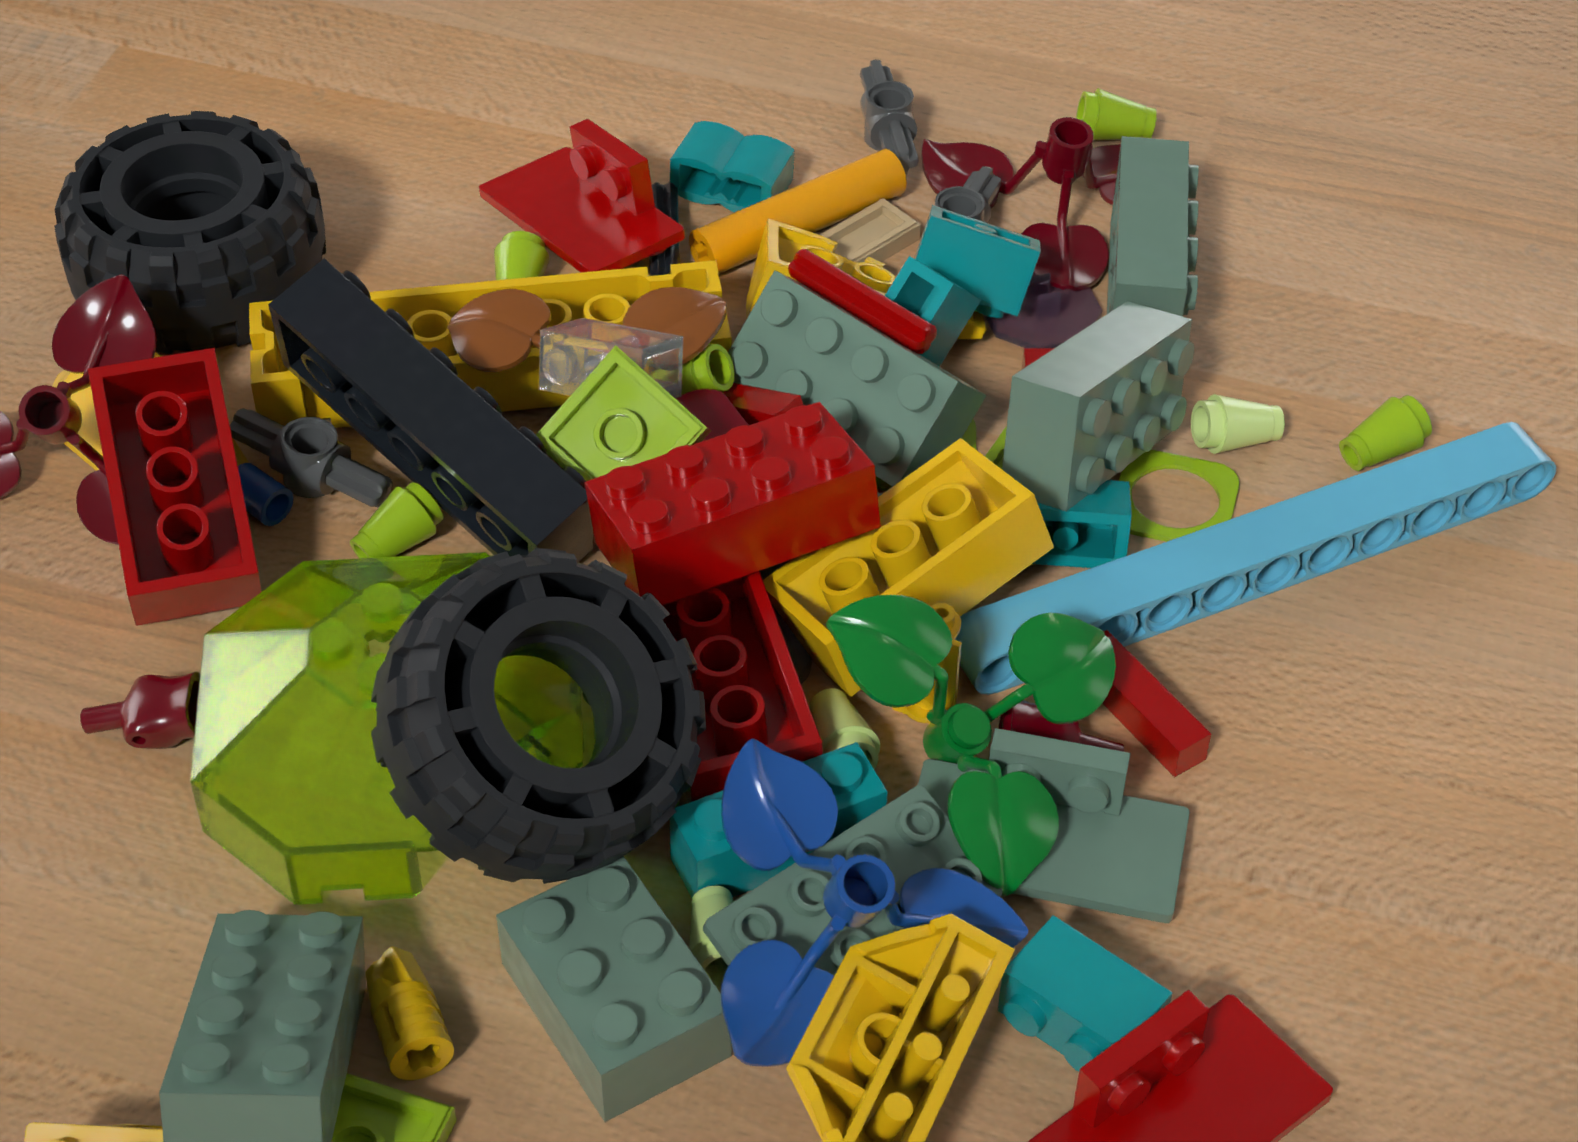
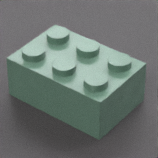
M624 856L607 866L579 877L571 878L496 915L503 966L604 1122L732 1056V1044L721 1007V993Z

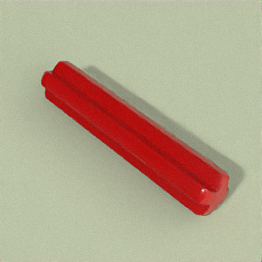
M807 249L799 250L795 254L794 260L788 266L790 277L918 354L928 351L931 342L936 338L937 329L934 325Z

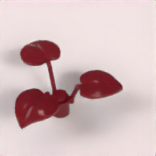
M1072 117L1060 118L1051 124L1047 142L1037 141L1034 153L1014 175L1011 161L1003 152L996 148L978 143H939L924 139L921 150L922 166L932 190L938 194L949 187H963L972 172L980 171L983 166H987L993 169V175L1001 178V187L990 204L991 208L995 206L999 193L1012 194L1042 159V166L1046 171L1047 177L1051 181L1062 185L1057 213V226L1049 223H1036L1027 227L1021 233L1022 235L1040 240L1041 252L1032 276L1053 287L1062 290L1070 289L1072 291L1088 289L1101 279L1108 263V246L1101 233L1092 226H1067L1072 183L1082 176L1085 178L1087 188H1099L1102 199L1108 204L1113 205L1121 144L1093 148L1094 133L1086 122Z
M125 275L111 277L90 288L66 310L56 325L52 338V351L55 362L65 371L83 374V376L69 383L59 382L57 388L42 385L29 390L22 397L19 404L20 419L16 422L19 431L14 441L12 422L0 411V499L16 488L21 480V465L14 453L26 447L30 433L51 444H62L68 441L99 469L87 475L77 490L76 504L80 520L94 536L118 545L104 459L97 450L78 434L82 424V414L79 406L71 399V395L90 387L88 368L154 358L157 345L153 322L139 299L133 284Z

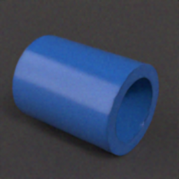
M252 463L239 465L238 470L247 513L266 526H274L280 523L292 508L294 500L292 491Z

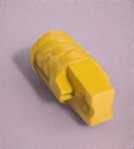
M391 946L383 952L380 959L373 962L365 971L371 1002V1015L379 1038L382 1041V1047L392 1074L403 1080H418L442 1070L451 1061L454 1055V1046L448 1035V1030L442 1018L434 991L413 954Z

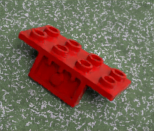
M589 119L569 126L573 149L570 147L561 148L478 186L482 199L523 230L539 236L547 248L580 273L623 269L646 257L661 254L667 247L685 239L684 227L655 207L648 159Z
M1188 989L1081 1067L1073 1108L1027 1142H1278L1327 1104L1331 1099L1333 1088L1235 995L1228 994L1208 1008Z

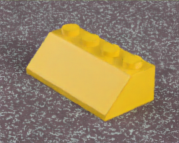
M962 438L955 441L878 497L880 528L791 559L763 579L770 602L815 664L850 697L860 691L861 688L849 673L839 646L826 626V621L835 612L864 598L877 595H903L920 600L930 607L937 603L949 604L959 616H962L1054 548L1034 493Z

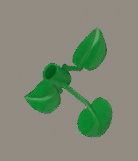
M877 595L858 600L838 610L826 621V626L836 640L852 678L870 698L882 705L893 708L911 706L919 703L929 695L935 681L933 708L927 713V719L931 723L926 727L923 735L924 750L930 759L955 763L962 772H966L969 769L978 770L963 773L954 781L951 787L947 806L952 831L966 858L979 868L982 879L996 889L1001 888L1002 897L1012 894L1044 860L1056 841L1059 829L1057 807L1051 794L1034 776L1022 771H1015L1002 776L1001 768L997 762L975 756L982 752L991 740L992 728L990 723L1031 695H1033L1041 715L1054 724H1070L1092 714L1106 699L1115 676V653L1110 639L1103 630L1066 614L1044 613L1034 616L1020 625L1015 631L1008 652L1012 671L1025 685L984 712L977 706L968 703L956 704L945 710L949 677L946 670L938 664L944 660L951 650L952 635L943 618L933 608L912 597Z

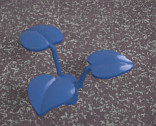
M750 739L743 746L734 760L725 781L721 802V819L727 842L742 861L757 870H774L792 856L795 863L801 868L830 872L832 877L825 886L823 901L832 919L803 959L789 944L777 940H765L747 946L729 964L721 985V1007L734 1055L742 1063L759 1067L780 1066L789 1063L834 975L825 970L815 968V964L845 926L851 928L865 926L883 909L889 922L892 925L904 927L903 929L929 924L932 919L953 914L1012 948L1027 936V926L1001 897L983 884L960 872L932 868L911 875L903 883L900 890V906L903 912L901 913L897 905L899 894L895 891L893 873L881 859L871 855H857L846 861L842 855H835L832 859L808 855L806 852L814 851L824 846L835 830L838 807L834 793L825 779L803 762L770 749L756 739Z

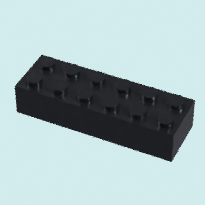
M323 258L268 304L283 365L412 482L422 486L445 512L493 555L505 551L508 552L509 556L518 554L528 555L534 549L541 548L562 550L569 554H575L578 563L593 549V526L584 483L586 480L570 466H566L563 469L546 455L545 446L530 429L525 426H520L518 429L515 428L502 416L500 406L486 390L479 386L471 389L458 377L454 364L442 351L435 347L427 350L414 338L410 325L398 312L393 309H388L385 312L371 300L368 289L355 274L348 270L341 273Z

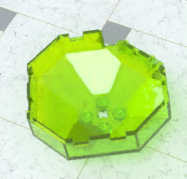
M486 552L302 561L204 634L190 777L202 830L294 905L323 903L324 891L363 889L365 901L414 898L423 890L417 852L439 850L429 844V838L432 834L414 815L406 820L389 793L395 788L388 768L381 767V764L376 761L371 731L377 725V711H375L377 703L371 702L376 673L383 664L386 654L378 653L373 657H369L370 647L368 642L376 639L378 642L384 643L393 638L411 612L427 596L453 574L460 573L480 559L490 557ZM508 656L503 658L497 666L494 693L500 718L511 737L526 752L545 763L562 768H580L583 765V752L585 751L582 689L561 668L543 659L532 656Z

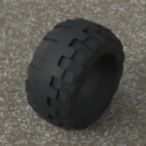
M191 111V115L169 116V113L149 117L146 119L147 122L130 128L126 125L108 134L105 137L106 141L100 146L95 147L92 145L75 162L76 172H70L65 177L55 206L57 224L54 225L67 281L74 299L77 300L86 291L102 281L117 275H125L133 284L139 299L153 322L156 332V352L172 354L173 350L192 352L215 348L216 352V348L237 344L239 347L250 343L249 303L273 301L322 260V255L326 254L321 198L311 168L303 166L300 154L290 147L289 142L272 129L268 128L264 131L259 129L258 123L253 120L233 115L231 118L216 116V113L211 111Z
M536 548L528 555L518 554L515 556H509L508 552L505 551L480 559L467 569L456 575L453 574L411 612L389 643L390 648L384 662L376 673L371 702L377 703L375 710L377 711V725L371 731L376 761L381 764V767L388 768L395 788L389 793L406 820L414 815L432 834L429 838V844L454 862L464 858L477 864L478 869L484 871V876L513 883L520 879H541L543 884L579 877L615 862L647 841L676 813L674 809L681 796L692 787L701 762V758L698 757L701 748L697 744V736L706 730L704 692L694 690L691 674L698 670L697 663L687 639L684 638L676 641L664 623L663 619L670 613L651 593L647 592L640 597L624 584L627 580L626 574L597 560H594L589 565L577 563L575 554H569L562 550ZM508 656H532L543 659L561 668L580 686L589 701L595 721V744L590 761L586 766L582 768H562L550 765L530 755L511 737L500 718L494 693L497 666L503 658Z

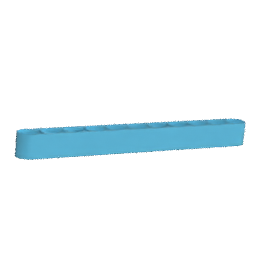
M1507 422L972 610L960 617L961 630L955 639L962 642L960 667L979 693L990 695L1024 684L1012 671L1008 652L1015 631L1020 625L1034 616L1044 613H1061L1072 616L1103 631L1108 630L1125 647L1537 496L1550 484L1556 474V465L1518 423Z

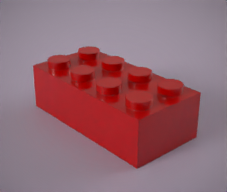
M215 348L88 368L127 596L135 625L139 626L263 603L259 572Z
M820 401L810 405L793 407L784 414L752 425L737 426L726 434L694 445L676 447L667 454L632 466L617 467L606 475L584 482L596 545L612 568L627 575V580L624 584L640 597L647 592L651 593L662 606L881 527L875 464Z
M759 571L663 605L670 613L663 621L676 641L684 638L687 639L698 669L691 674L694 690L704 692L706 730L697 736V744L701 748L698 757L701 758V762L692 787L685 792L688 803L723 791L727 775L734 760L750 739H756L770 749L800 762L823 754L820 735Z

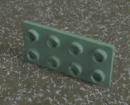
M998 728L994 730L989 760L999 764L1002 776L1011 772L1022 771L1037 778L1051 794L1059 817L1056 841L1050 852L1012 894L1161 923H1170L1174 914L1190 811L1185 806L1123 795L1130 753ZM927 759L923 763L918 785L926 788L948 817L947 804L949 792L954 781L966 772L960 771L955 763ZM969 769V770L966 771V772H969V771H978V770Z
M917 785L833 838L821 848L808 854L831 859L835 855H842L846 861L857 855H871L881 859L893 873L895 891L899 894L897 905L901 913L903 912L900 906V890L903 883L911 875L926 869L942 868L960 872L983 884L999 897L1002 895V889H996L982 879L979 868L966 858L955 838L948 817L922 785ZM794 863L709 917L703 925V931L728 966L744 948L765 940L785 942L792 946L803 959L832 919L823 901L824 889L832 874L830 872L801 868ZM883 909L865 926L857 928L845 926L814 967L835 975L850 946L902 930L904 927L892 925Z

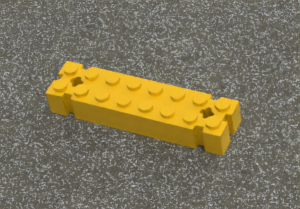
M716 260L670 264V274L649 276L647 267L369 292L371 300L383 311L386 312L388 309H393L398 312L410 325L414 338L427 350L435 347L442 351L454 364L458 377L471 389L479 386L486 390L496 400L502 412L562 406L572 393L542 351L532 346L530 354L522 363L500 372L480 371L462 361L455 350L447 326L451 318L473 299L504 289L523 290L541 298L549 307L552 318L547 328L539 335L549 341L576 381L581 385L615 345L627 355L629 350L636 345L625 337L622 323L628 308L642 295L659 288L681 287L713 294L722 298V288ZM272 301L249 303L250 339L253 349L250 350V380L256 412L284 426L299 418L317 417L321 419L331 418L334 428L352 427L283 365L268 306ZM726 313L724 323L710 344H720L728 352L732 346V337ZM643 355L638 365L644 371L653 368L645 355Z

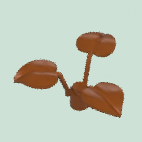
M681 287L659 288L642 295L628 308L622 323L625 337L631 343L636 344L629 350L628 356L638 364L640 358L645 355L649 364L657 369L674 368L689 362L709 345L720 330L727 313L726 301L713 294ZM504 289L484 294L464 305L451 318L447 326L459 357L466 364L477 370L500 372L511 369L522 363L530 354L532 346L542 351L572 394L580 386L549 341L539 335L547 328L552 317L549 307L535 294L517 289Z

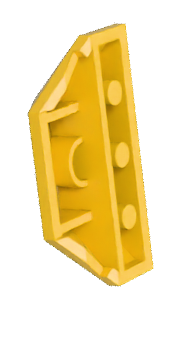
M953 914L932 919L929 924L898 930L849 947L786 1067L822 1142H925L1015 951L1014 948Z

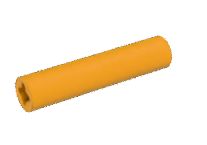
M882 149L694 229L689 234V246L695 262L716 260L719 274L757 258L768 218L814 233L855 215L882 198L888 201L903 194L907 186L904 168L898 157L891 150Z

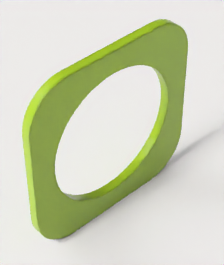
M1152 449L1127 465L1119 478V481H1128L1130 485L1132 512L1130 534L1165 542L1232 519L1239 489L1237 474L1224 464ZM1163 469L1183 470L1200 476L1214 488L1219 499V508L1211 519L1198 526L1189 528L1167 527L1149 520L1139 512L1132 500V489L1140 478L1151 472Z

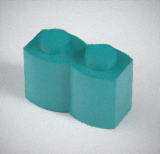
M712 121L695 122L670 158V182L678 188V196L686 200L708 205L720 203L728 210L737 212L788 189L793 181L795 150L788 144L769 136H744L737 130L721 123Z

